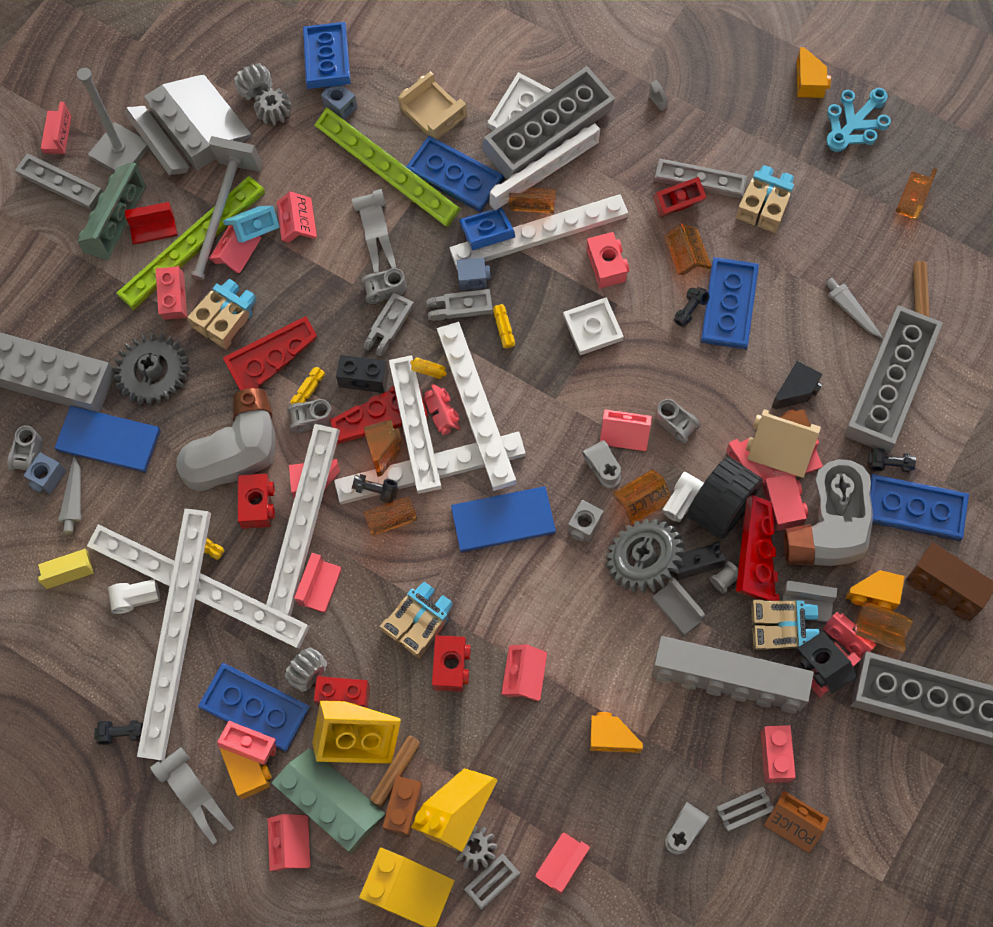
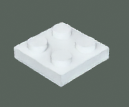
M607 297L563 312L564 320L579 355L623 341L624 336Z

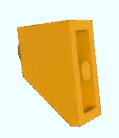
M800 47L797 56V97L824 98L826 89H830L831 76H827V66L805 47Z
M598 712L596 716L591 717L590 751L642 752L643 743L618 717L612 716V713Z
M219 748L239 798L245 799L270 788L268 780L272 777L266 764L262 765Z

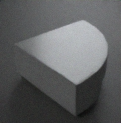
M657 80L650 83L649 97L659 110L663 111L668 108L667 97L660 83Z

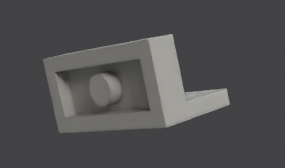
M672 577L673 581L669 580L668 585L656 593L652 600L684 637L703 622L705 613L678 581Z
M787 581L783 588L782 601H804V604L817 605L818 619L811 621L827 623L832 616V607L837 597V588Z

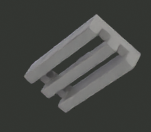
M764 786L716 807L727 832L772 812L774 807L770 803V798L767 796ZM758 795L762 798L726 815L724 813V810ZM765 804L766 809L729 824V819Z
M502 853L464 891L483 910L520 875V872ZM504 862L506 866L475 894L472 890L497 866ZM509 870L513 872L483 901L479 899Z

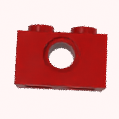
M699 177L658 191L653 196L660 218L700 204L707 198Z
M267 474L238 475V522L242 529L271 527V519H275L274 504L271 505V496H275L274 482L270 481ZM255 498H263L261 503L257 505L251 504Z
M435 635L432 675L433 690L463 692L464 684H469V669H465V660H470L471 645H466V637ZM449 659H456L459 662L458 666L454 669L447 668L445 663Z
M317 676L314 702L317 707H319L320 701H341L368 708L370 685L368 680Z

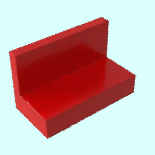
M170 202L124 210L125 218L130 226L133 245L178 236L175 216Z

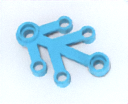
M876 88L872 90L868 102L856 115L854 114L853 107L854 92L851 90L843 91L840 101L844 106L846 125L842 130L839 122L842 111L841 107L837 104L829 106L827 116L830 119L832 132L827 136V145L832 151L840 152L846 149L848 144L865 143L872 145L877 139V132L872 129L887 130L889 128L891 119L887 115H880L876 120H864L874 108H882L885 105L888 95L884 89ZM854 130H866L864 135H850ZM870 135L873 139H869L867 136Z

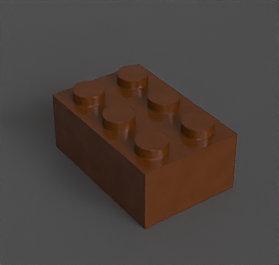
M934 542L922 554L906 578L914 589L926 592L932 596L931 598L934 602L942 606L946 605L953 610L957 617L963 620L967 619L968 621H971L985 607L993 595V580Z

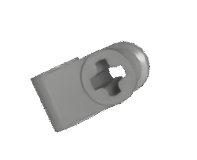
M397 268L369 274L361 279V284L365 287L367 294L365 299L369 304H376L390 299L393 293L401 296L407 290L405 276ZM393 281H400L398 284H391Z
M324 399L295 403L287 407L292 423L290 431L293 433L313 430L315 424L328 427L331 425L330 420L335 417L330 404ZM320 411H327L324 416H317Z
M665 399L659 403L655 413L656 422L677 441L686 444L691 433L701 427L700 421L671 399ZM669 410L672 416H665L661 411Z
M22 426L15 433L12 449L7 460V466L10 471H15L16 469L27 471L39 452H41L43 439L31 426ZM29 436H33L30 442L25 443V440Z
M604 440L582 451L586 463L593 470L603 487L612 489L620 484L621 467Z
M686 802L665 839L667 850L674 855L684 853L699 834L709 816ZM681 836L683 838L681 840L682 844L677 847L674 845V838Z

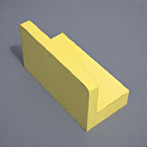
M86 549L38 564L41 576H38V581L46 589L94 573Z

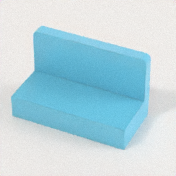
M258 206L223 220L224 225H233L238 242H245L280 228L273 206Z

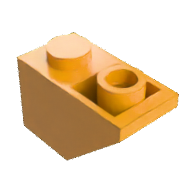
M879 570L852 586L847 592L845 599L852 600L851 602L855 605L866 606L869 604L876 606V609L880 611L890 612L895 610L900 604L905 576Z

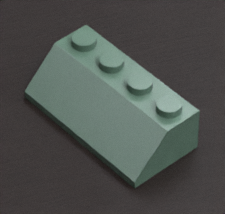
M131 162L117 167L114 174L109 177L105 191L100 194L95 210L90 213L85 229L78 236V243L84 253L107 261L109 260L128 223L124 210L136 208L147 187L136 163Z
M311 748L288 763L272 782L281 793L351 855L386 816L379 807L372 803L327 762H316L315 753Z

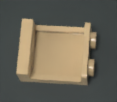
M432 72L421 76L409 89H404L398 97L400 110L424 133L437 140L467 117L466 103L461 98L455 101L435 82Z
M764 409L762 416L757 414L753 429L757 430L755 437H750L746 446V451H749L748 460L804 478L821 427L811 424V427H807L768 414L769 411Z

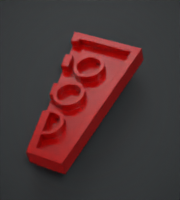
M307 316L223 357V360L240 391L251 388L259 389L317 339V335Z
M395 386L390 387V390L379 396L371 397L368 402L360 406L357 405L330 420L332 428L340 430L337 444L403 426ZM421 394V398H422V402H423V407H424V411H425V416H426V420H427V419H428V414H427L426 407H425V404H424V400H423V397H422V394Z
M754 495L746 499L736 592L759 600L780 601L779 594H776L775 583L778 582V572H774L773 558L776 557V548L771 540V535L774 534L772 502Z

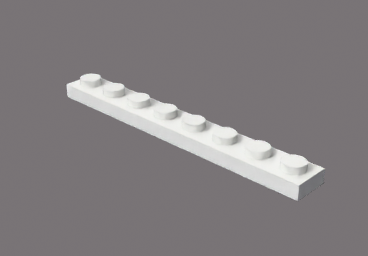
M621 194L513 227L515 238L473 251L469 243L465 242L449 247L450 253L457 269V260L484 257V262L627 218L628 211Z
M456 322L437 328V333L492 489L496 491L515 485V475L460 323Z
M315 424L266 604L288 616L292 614L295 602L294 597L300 584L340 430Z
M519 432L500 436L509 460L526 456ZM477 443L434 454L440 479L485 467ZM411 460L355 474L358 476L360 474L366 475V480L383 484L385 479L395 480L398 483L397 487L399 489L416 485ZM355 475L334 480L341 505L380 494L364 489L362 493H358L356 490L351 489Z

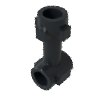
M700 287L688 289L686 298L689 302L683 310L679 309L674 315L673 321L678 326L684 328L692 320L690 315L696 306L708 303L710 295L706 289Z
M874 448L871 449V453L868 455V464L872 471H884L886 465L901 467L902 472H909L915 469L916 457L910 456L908 453H904L903 458L885 456L884 449Z
M360 474V476L355 475L351 489L356 490L358 493H362L363 489L379 493L381 501L392 503L394 498L396 499L399 488L395 480L385 479L383 484L366 480V475Z
M132 720L128 726L113 727L111 721H100L97 723V728H95L94 738L99 745L112 744V737L130 736L131 741L138 740L141 737L143 722Z

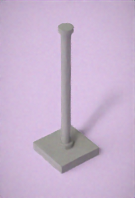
M79 69L77 77L80 82H83L106 131L89 152V158L112 172H115L117 167L131 162L138 164L150 148L139 135L116 122L112 124L92 81L90 69Z
M211 136L209 145L218 163L228 165L195 271H192L190 275L196 280H204L205 275L203 273L237 167L261 173L263 163L255 145Z

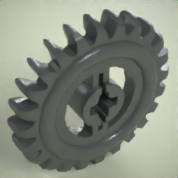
M151 333L150 340L147 341L146 337L142 334L141 343L135 338H132L133 347L125 343L127 353L121 350L118 351L123 359H114L115 363L120 367H112L114 373L118 374L114 375L113 379L115 382H118L116 384L117 389L122 390L121 394L124 397L129 396L128 398L131 402L137 399L138 404L141 405L146 400L148 405H152L153 401L156 400L160 404L163 397L168 401L170 400V393L177 395L176 388L184 387L181 381L188 379L185 373L190 370L188 365H186L189 359L185 356L186 351L183 348L180 349L179 342L173 344L171 337H168L165 342V337L162 333L158 340ZM164 358L168 364L167 374L160 382L152 384L163 375L160 360ZM137 366L144 377L142 383L136 379L135 371Z
M645 519L643 524L636 521L634 527L627 525V531H619L620 537L612 539L615 545L608 547L610 553L606 555V559L609 561L606 567L610 570V577L614 579L617 585H622L624 590H627L630 586L633 593H636L639 586L642 593L645 594L647 585L655 592L656 582L664 588V577L673 581L670 571L679 574L675 564L684 565L680 557L686 555L682 549L685 547V544L681 540L680 533L676 532L674 526H668L667 522L659 523L658 519H654L651 523L648 519ZM655 542H658L661 546L660 557L653 548ZM633 546L632 555L636 561L634 567L628 562V555Z

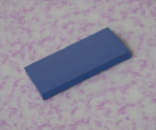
M346 22L304 26L303 38L307 89L351 84Z
M431 136L427 137L406 166L430 186L480 213L490 200L492 188L497 184H501L504 180L503 174Z
M713 257L708 289L710 297L705 309L701 343L747 350L759 269L758 263Z
M70 406L54 449L58 452L146 473L161 429L157 426Z
M874 474L871 475L870 495L873 509V524L956 541L963 540L969 493Z
M546 486L451 505L460 553L556 534Z
M223 662L198 705V708L227 723L231 721L276 739V748L286 753L311 709L309 705Z

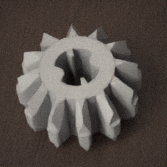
M260 63L244 67L242 71L237 72L238 75L234 78L238 93L247 100L255 99L256 96L261 95L262 90L268 92L269 88L273 85L269 70Z
M270 87L268 92L262 90L261 95L256 96L254 110L257 118L263 120L266 125L272 122L275 126L277 121L284 123V117H290L291 102L288 95L282 93L280 88L273 91Z
M311 647L304 649L299 655H296L294 660L290 661L291 664L286 669L285 678L295 689L301 692L306 691L316 684L317 676H321L325 672L327 661L317 650Z
M475 825L463 852L455 857L457 862L466 858L463 864L465 869L473 862L474 871H478V862L481 861L482 865L487 868L488 863L485 858L495 859V855L488 851L497 849V844H488L495 837L493 834L484 837L487 832V828L484 826L481 828L480 833H477V826ZM474 841L479 842V846L482 849L479 853L475 851L476 854H472L469 847L470 843L475 844Z

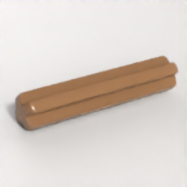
M916 261L913 265L915 312L930 317L927 263L925 261Z
M412 736L406 738L370 797L372 803L380 807L383 806L393 789L396 776L400 777L419 747V740Z

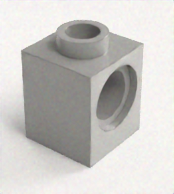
M582 500L568 523L570 536L580 542L585 540L589 543L603 519L604 511ZM585 519L588 520L591 523V525L588 527H581L578 524V522L580 520Z

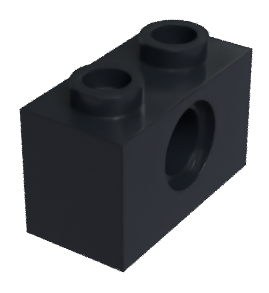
M340 355L336 373L339 388L385 393L389 375L387 361Z
M823 631L798 647L802 657L799 659L802 667L805 670L813 671V678L821 688L825 686L831 694L857 678L851 661Z

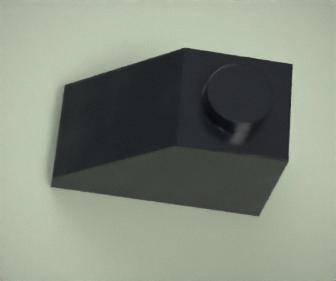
M797 361L777 393L772 408L779 409L808 402L812 395L817 396L823 385L819 381L823 374Z

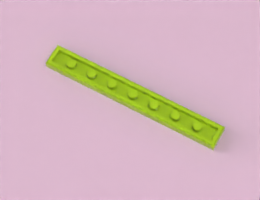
M326 107L314 126L446 227H449L461 210V208Z
M250 176L228 194L215 237L229 226L224 225L223 220L243 213L265 194V189ZM215 206L117 292L118 297L132 310L136 309L157 290L156 268L176 266L182 268L201 251Z

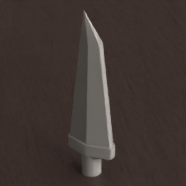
M830 278L825 283L831 290L828 296L869 334L883 339L876 326L845 283L839 286L833 278Z
M75 456L71 464L61 512L58 518L59 523H64L63 533L72 534L74 522L81 521V467Z

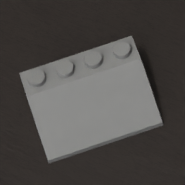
M205 75L163 84L144 96L151 113L197 171L216 159L209 145L211 136L237 142H244L252 137L249 130Z

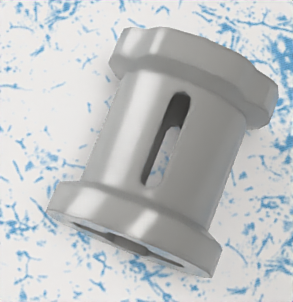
M728 561L723 570L717 575L712 574L709 577L711 583L719 592L725 594L727 588L737 580L738 568Z

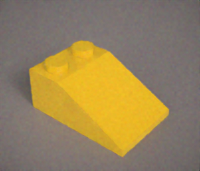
M320 701L312 742L316 762L391 764L401 722L400 718L348 702Z
M464 768L423 803L415 816V821L411 828L435 842L463 852L498 780Z
M380 847L359 898L421 926L437 927L455 880Z

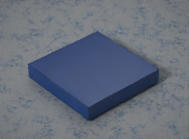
M502 207L459 220L461 229L472 251L515 238L514 229Z

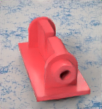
M434 384L431 385L433 390L424 393V401L431 414L439 411L437 415L432 417L438 432L446 435L451 432L450 428L452 427L460 430L461 428L458 423L460 419L457 412L449 404L450 396L444 388Z
M836 612L822 628L851 654L854 652L859 658L866 651L871 652L876 646L873 638L867 634H862L864 633L863 630L860 632L858 630L855 633L852 629L856 625L843 613Z

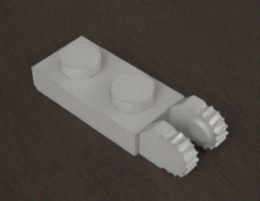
M490 289L444 294V296L432 297L426 301L429 308L446 306V309L434 310L428 313V319L432 321L493 314Z
M393 293L373 324L371 332L364 343V348L370 350L376 342L377 336L383 339L377 348L376 354L383 356L390 342L392 343L413 309L414 302Z

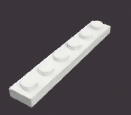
M595 123L588 128H583L576 136L565 140L561 146L548 151L544 157L536 162H531L519 173H514L504 183L494 186L490 191V206L497 210L598 144L600 128Z
M411 355L389 360L416 488L418 494L442 488L415 371L411 370L412 365L410 361L413 360Z

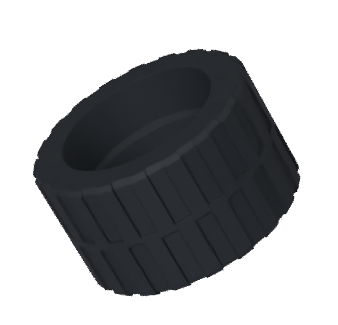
M730 456L726 457L717 465L699 489L688 509L687 517L717 538L723 539L744 515L746 499L749 496L757 495L763 479Z

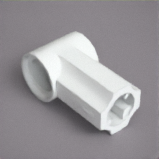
M684 471L676 483L674 492L663 508L662 513L672 521L681 522L704 482Z
M155 579L131 585L119 583L108 587L113 614L127 613L136 606L160 601V592Z

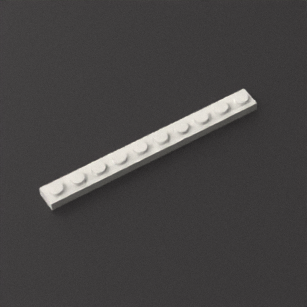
M184 510L137 757L165 760L211 513L208 511Z
M99 524L97 525L87 545L88 547L170 586L174 560ZM201 573L199 575L195 599L298 649L300 648L310 628L309 625Z

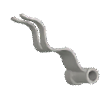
M382 189L373 191V194L353 198L352 203L355 212L360 211L374 274L379 273L376 238H379L391 268H396L382 207H386Z
M180 747L165 760L156 762L150 768L161 783L165 781L169 783L177 797L190 811L198 826L214 845L217 840L206 821L201 808L202 805L229 831H232L234 827L186 763L190 760V757Z

